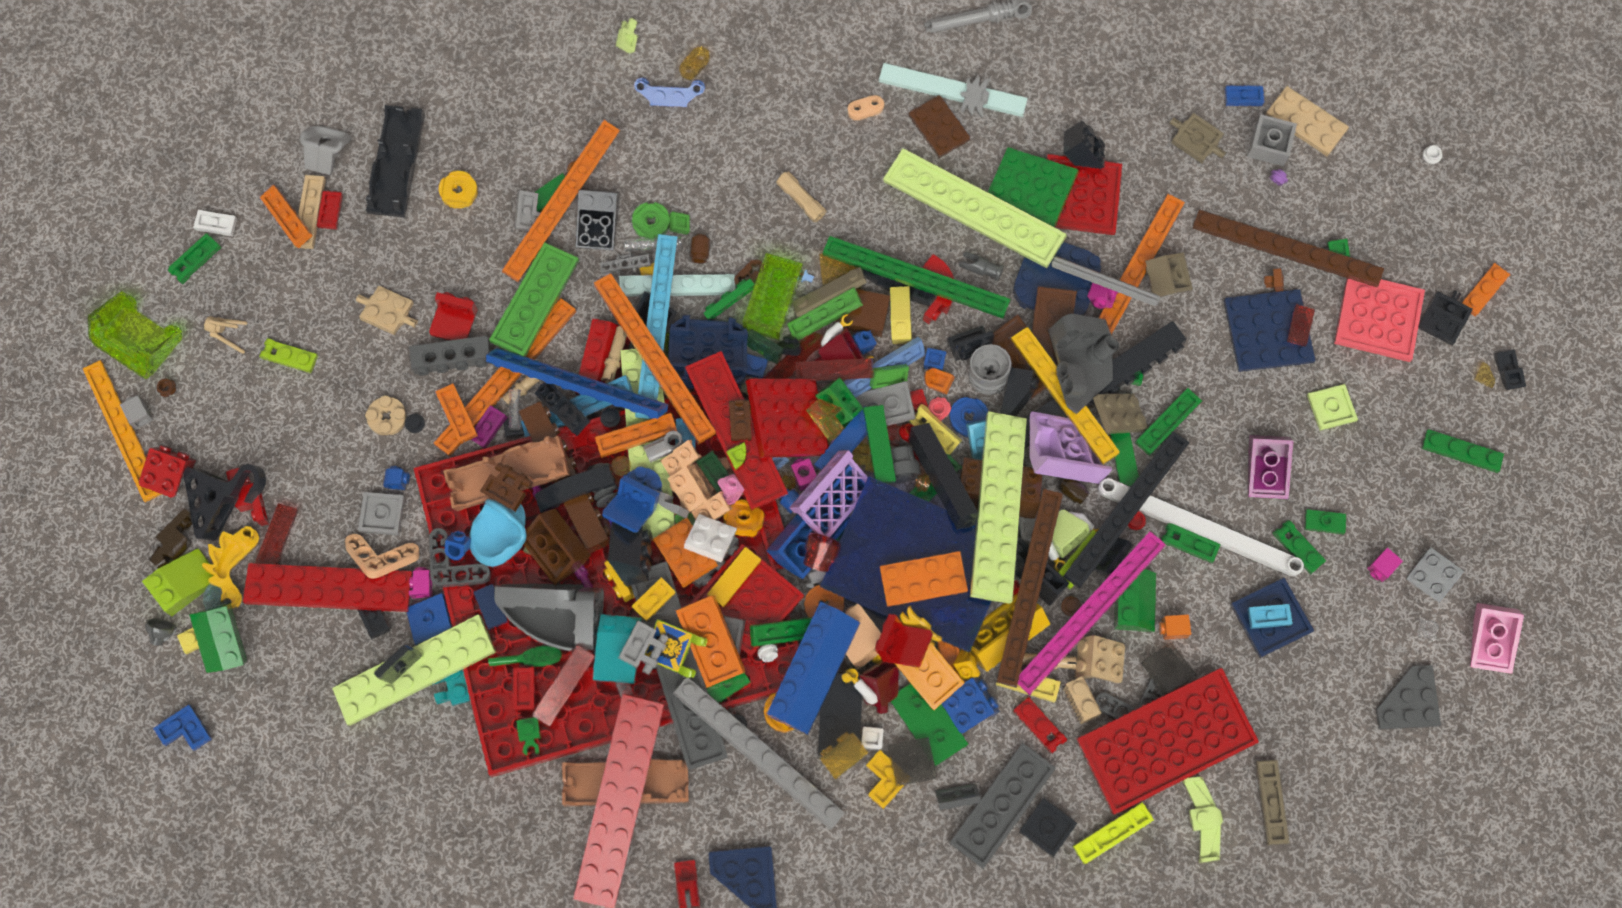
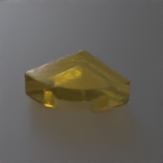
M1483 362L1474 380L1490 388H1493L1495 385V377L1490 370L1491 368Z

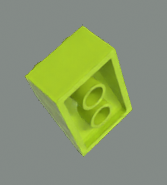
M196 549L160 567L145 578L142 583L164 612L172 617L211 588L213 585L209 583V578L213 576L202 568L203 563H210L202 552Z

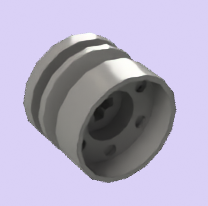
M992 344L983 345L976 349L970 360V384L976 391L986 395L997 394L1004 390L1007 386L1011 369V359L1006 350Z

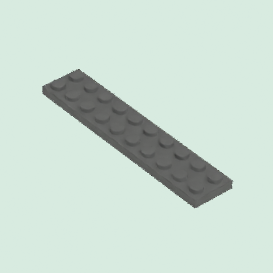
M667 561L651 566L648 581L631 585L636 601L661 577L676 592ZM677 593L647 622L643 618L642 622L654 629L656 621L659 619L683 629L676 610L681 609ZM689 648L683 666L696 670L695 677H690L689 679L708 694L691 648ZM657 664L656 668L688 771L727 759L728 756L721 735L673 695V692L686 677Z

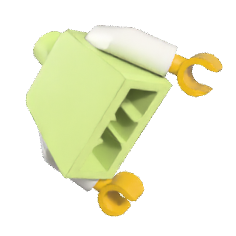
M1061 510L1058 513L1048 555L1050 560L1054 561L1053 568L1057 572L1059 571L1057 564L1061 563L1064 565L1065 563L1059 557L1064 558L1082 543L1092 530L1095 532L1099 530L1094 529L1092 522L1082 513L1068 512L1066 510Z

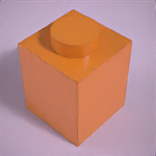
M1189 615L1164 616L1161 622H1159V632L1163 634L1164 640L1188 638L1191 635Z

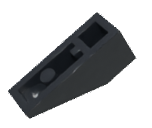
M1011 367L1000 414L1017 416L1034 395V390L1039 385V378H1037L1038 376L1034 371Z

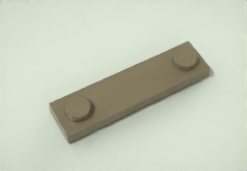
M861 267L851 270L838 279L792 302L796 315L800 317L853 287L856 289L866 284L867 281Z
M1278 760L1256 761L1267 845L1289 844Z

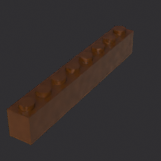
M540 401L518 411L533 442H541L547 436L553 438L560 433L556 423L551 424L549 420L551 413L548 407H543ZM564 440L561 441L570 475L552 481L553 484L576 475L574 468L577 466L572 456L568 458L566 454L568 448ZM590 492L566 501L563 504L584 547L589 553H592L610 544L608 539L610 532L607 526L602 527L599 520L603 518L598 508L593 509L591 503L594 500Z

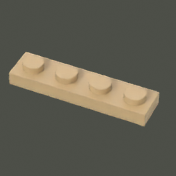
M305 175L298 216L313 236L300 248L314 249L321 197L326 182L324 176Z

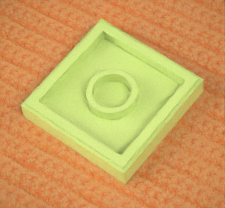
M1345 384L1307 394L1320 431L1358 420Z

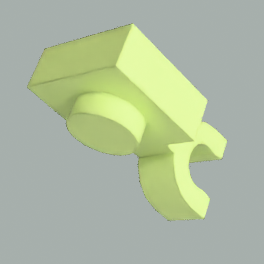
M632 18L629 19L628 23L626 21L622 22L616 42L617 47L628 53L635 52L638 37L634 34L637 21Z

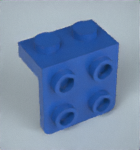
M624 475L620 480L618 494L603 510L602 516L632 532H638L655 512L660 493Z
M973 677L965 682L942 703L960 733H965L986 718L1000 712L998 701L994 696H990L987 691L988 686L986 682L979 677Z

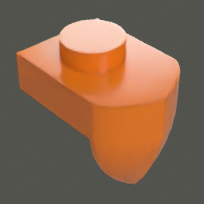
M930 368L924 374V381L928 388L946 395L955 378L952 374L936 368Z

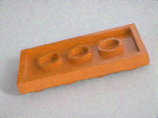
M960 551L880 566L887 607L968 592Z
M715 595L676 610L683 630L708 640L705 647L693 643L690 645L707 688L746 672Z

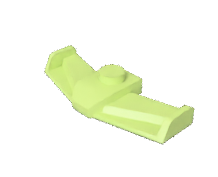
M1203 777L1187 778L1183 780V784L1196 808L1189 810L1193 832L1201 831L1199 863L1220 860L1221 824L1223 823L1221 811L1216 807Z

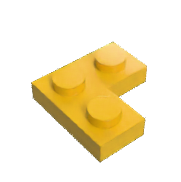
M881 750L866 765L869 770L881 779L868 796L884 809L911 777Z

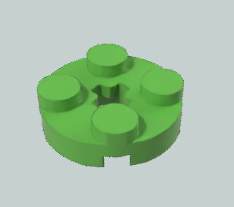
M643 203L634 210L632 224L635 233L639 237L654 241L658 239V234L665 235L667 233L670 219L667 209L661 204ZM655 218V223L649 225L647 224V219Z

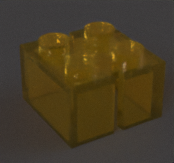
M847 732L837 739L839 743L832 748L829 745L820 752L822 757L819 759L835 779L869 753L854 733L850 735Z

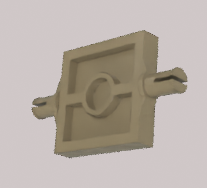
M1193 113L1184 123L1175 117L1170 121L1169 124L1178 129L1177 135L1171 143L1201 164L1212 153L1221 159L1226 155L1227 152L1218 147V143L1224 136V133Z

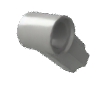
M669 431L665 437L643 446L650 463L671 454L674 449L684 442L679 432ZM672 439L679 440L678 444L674 446L670 445L669 442Z

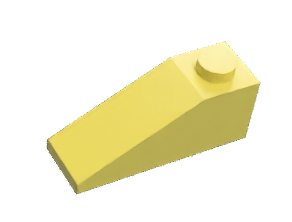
M890 287L892 343L906 344L912 340L910 287Z

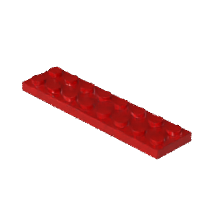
M722 351L686 366V372L711 425L716 431V436L732 471L744 488L743 494L751 511L788 495L772 458H760L751 413L752 440L731 441L729 401L744 400ZM745 443V461L741 467L735 470L726 451Z
M248 563L243 603L249 605L408 612L410 603L409 591L411 590L410 577H413L412 571L395 570L378 578H369L361 569Z

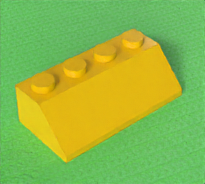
M1018 593L1013 596L1010 604H1002L958 637L962 645L968 648L975 657L976 663L986 672L1002 661ZM1039 604L1036 605L1028 641L1050 625L1043 608Z

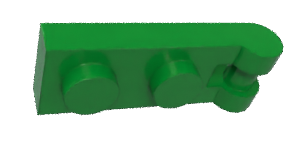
M206 233L169 266L168 272L172 276H176L177 281L184 284L221 247Z
M1286 520L1280 529L1277 528L1273 532V536L1292 556L1303 561L1305 570L1311 575L1326 560L1295 528V525L1290 520ZM1288 532L1292 535L1289 540L1285 536Z
M1167 524L1165 528L1166 534L1161 538L1162 542L1167 546L1174 547L1211 564L1214 562L1221 544L1177 525ZM1174 534L1179 535L1178 540L1173 539Z

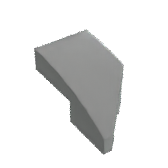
M657 491L660 493L659 505L687 519L688 510L672 504L674 497Z

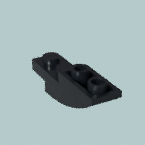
M544 382L534 393L576 436L589 424L590 420L554 384Z

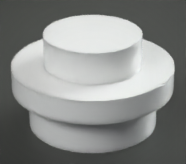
M1428 146L1423 151V159L1429 164H1436L1442 158V151L1438 146Z
M774 644L762 645L757 654L762 661L770 662L777 658L778 649Z

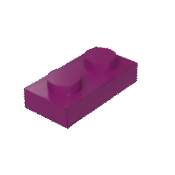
M490 405L475 426L478 436L471 440L482 448H487L508 417Z

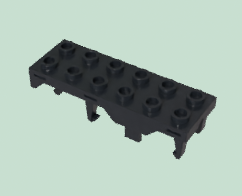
M385 105L381 138L377 140L379 145L377 158L372 164L369 195L366 197L367 214L405 218L425 117L422 109L411 108L404 112L403 106Z

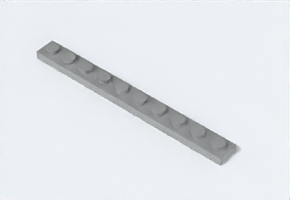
M686 677L673 692V695L827 828L833 829L845 812L691 679Z

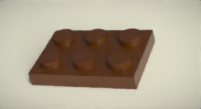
M940 95L908 113V116L938 158L970 141L971 137Z

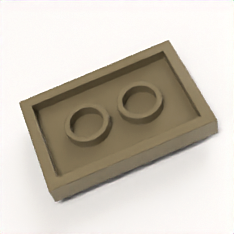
M1134 393L1098 394L1093 397L1107 434L1143 432L1148 429L1146 419L1142 414L1139 401Z

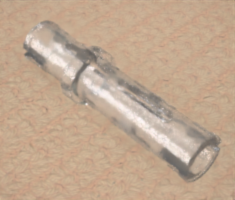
M677 236L676 248H682L681 236ZM658 238L624 239V252L639 250L646 252V250L656 249Z

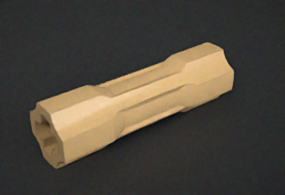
M789 171L784 172L779 177L776 184L794 199L813 222H818L826 214V209L805 191Z

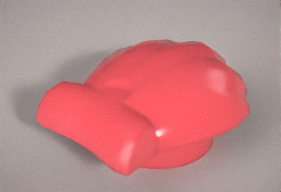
M937 397L930 401L928 409L942 421L950 413L951 406L946 398Z

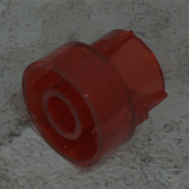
M809 533L804 546L806 554L803 564L817 571L828 572L831 563L834 562V559L839 554L841 543L822 534Z

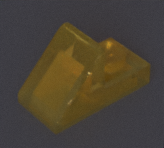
M818 399L806 411L830 442L845 429L835 416L842 408Z

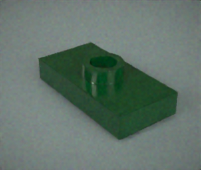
M711 451L697 460L696 464L716 493H719L722 489L717 482L719 479L729 476V473L715 453Z

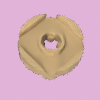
M382 396L371 403L365 416L373 432L383 436L393 435L404 427L406 410L399 400L389 396ZM390 412L391 418L389 420H382V414Z

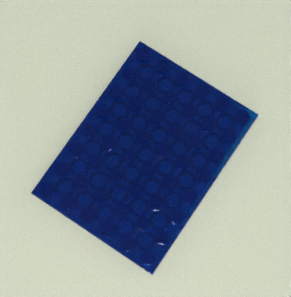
M868 476L820 584V588L886 617L889 614L897 615L901 622V612L908 616L907 609L910 606L918 617H923L931 625V630L935 634L942 637L941 641L968 653L971 651L992 600L970 597L977 523L970 528L956 530L946 509ZM960 551L968 592L887 607L880 566Z

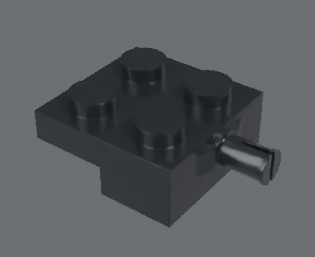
M1437 291L1430 301L1418 329L1453 346L1473 309L1458 302L1461 296L1460 292L1457 294L1458 291H1453L1450 298Z

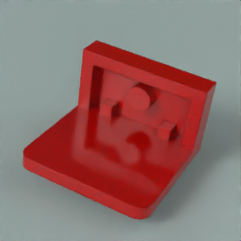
M437 292L435 301L438 307L429 334L448 341L468 338L478 311L473 300L467 297H462L461 299L448 292L443 294Z
M160 445V447L149 448L138 484L143 488L162 495L175 497L185 468H193L196 460L189 458L190 455L187 453L172 452V448Z
M889 614L883 624L881 636L876 641L875 650L883 662L918 668L922 665L933 634L929 629L904 626L897 615Z

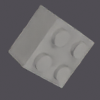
M1260 114L1254 127L1247 157L1284 166L1290 155L1297 124Z

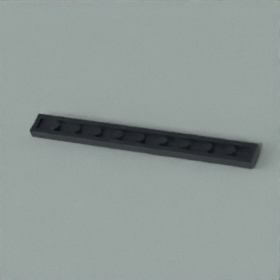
M1174 431L1065 573L1063 577L1079 589L1083 586L1190 442Z

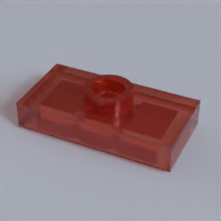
M1295 305L1287 342L1301 346L1307 345L1315 309Z

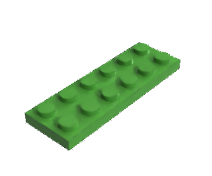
M544 242L491 335L490 343L526 357L576 268L579 258Z

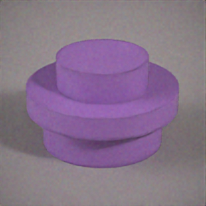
M1280 169L1277 171L1272 170L1270 179L1274 183L1282 186L1288 182L1285 172Z

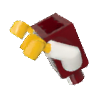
M849 314L843 315L840 323H835L826 331L821 340L822 347L818 350L820 357L815 359V365L818 369L827 366L832 374L838 373L839 375L853 376L870 366L868 361L874 357L868 355L864 359L848 329H843L844 326H849L853 323V320L848 324L844 323V318Z
M877 655L872 659V662L876 665L861 674L860 680L855 669L846 670L847 673L842 674V680L846 683L852 681L855 684L854 687L862 694L864 702L868 705L876 706L878 714H885L888 712V703L898 696L899 669L893 663L883 662L880 656Z

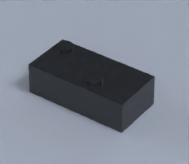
M836 674L820 708L818 759L859 761L862 694L854 687L855 684L852 681L849 683L844 682L842 674Z

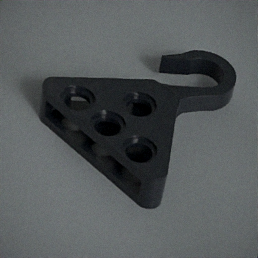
M251 464L241 466L231 481L202 469L187 467L184 470L183 476L193 530L197 539L210 541L217 539L239 499V493L246 478L251 472L254 475V483L249 489L244 502L253 503L256 497L262 493L266 484V475L260 466ZM195 478L196 488L193 490L191 482ZM197 497L199 499L200 504L199 508L195 507V500ZM200 516H202L203 521L202 527L198 525V519Z

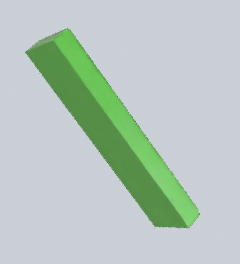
M853 287L787 323L792 337L797 338L799 341L841 318L843 315L863 306L857 290Z

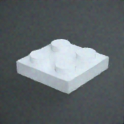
M699 514L684 544V548L722 563L737 528Z

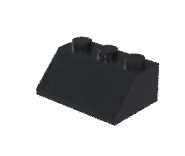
M611 521L608 562L626 587L648 581L649 571H651V541H653L651 530L643 525L638 532H632Z

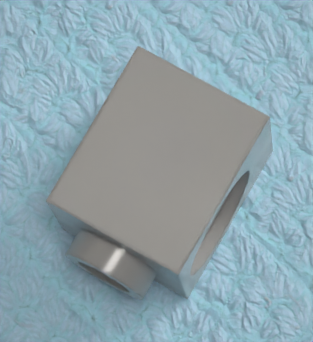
M138 395L129 397L124 403L120 404L129 424L135 430L154 421L144 401Z

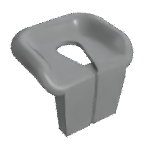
M324 126L308 127L300 135V143L304 146L305 169L331 175L335 154L340 152L351 141V136L344 131ZM322 138L331 139L328 142L319 143Z

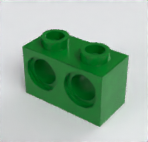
M840 377L827 384L815 395L838 426L852 420L863 410L861 404Z

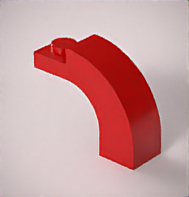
M934 254L922 267L923 269L954 279L947 264ZM937 296L936 300L925 312L923 321L930 324L933 320L936 322L942 312L947 315L953 301Z

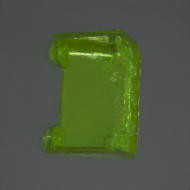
M121 291L88 315V336L97 348L140 377L148 379L157 371L182 340V331L179 327L170 324L165 329L161 328L137 312V302L134 297Z

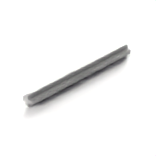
M1056 256L1052 261V267L1147 304L1157 306L1160 301V296L1060 257Z

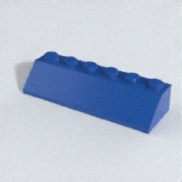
M849 464L845 467V476H852V467ZM840 479L833 481V491H840ZM845 479V491H852V479ZM857 479V491H862L866 484L862 479ZM871 488L862 500L870 499L875 491ZM823 493L820 496V505H828V493ZM833 493V505H840V493ZM845 493V505H850L852 493ZM811 507L806 512L810 519H816L815 507ZM820 507V519H828V507ZM833 507V519H838L840 507ZM797 513L766 551L780 566L799 578L804 579L851 522L850 514L829 539L823 542ZM820 521V530L824 534L828 530V521Z
M822 602L819 603L767 712L771 719L804 734H809L859 628L860 622L839 609Z

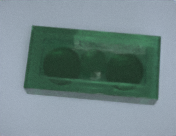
M753 329L748 332L747 346L752 351L758 352L766 360L772 361L775 364L781 361L783 348Z

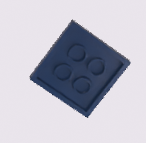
M1285 578L1230 604L1259 658L1314 632ZM1290 605L1292 625L1250 629L1247 610L1249 607Z

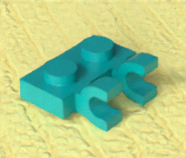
M463 669L432 684L435 685L446 681L448 688L447 692L434 694L437 705L451 701L452 706H456L470 701Z

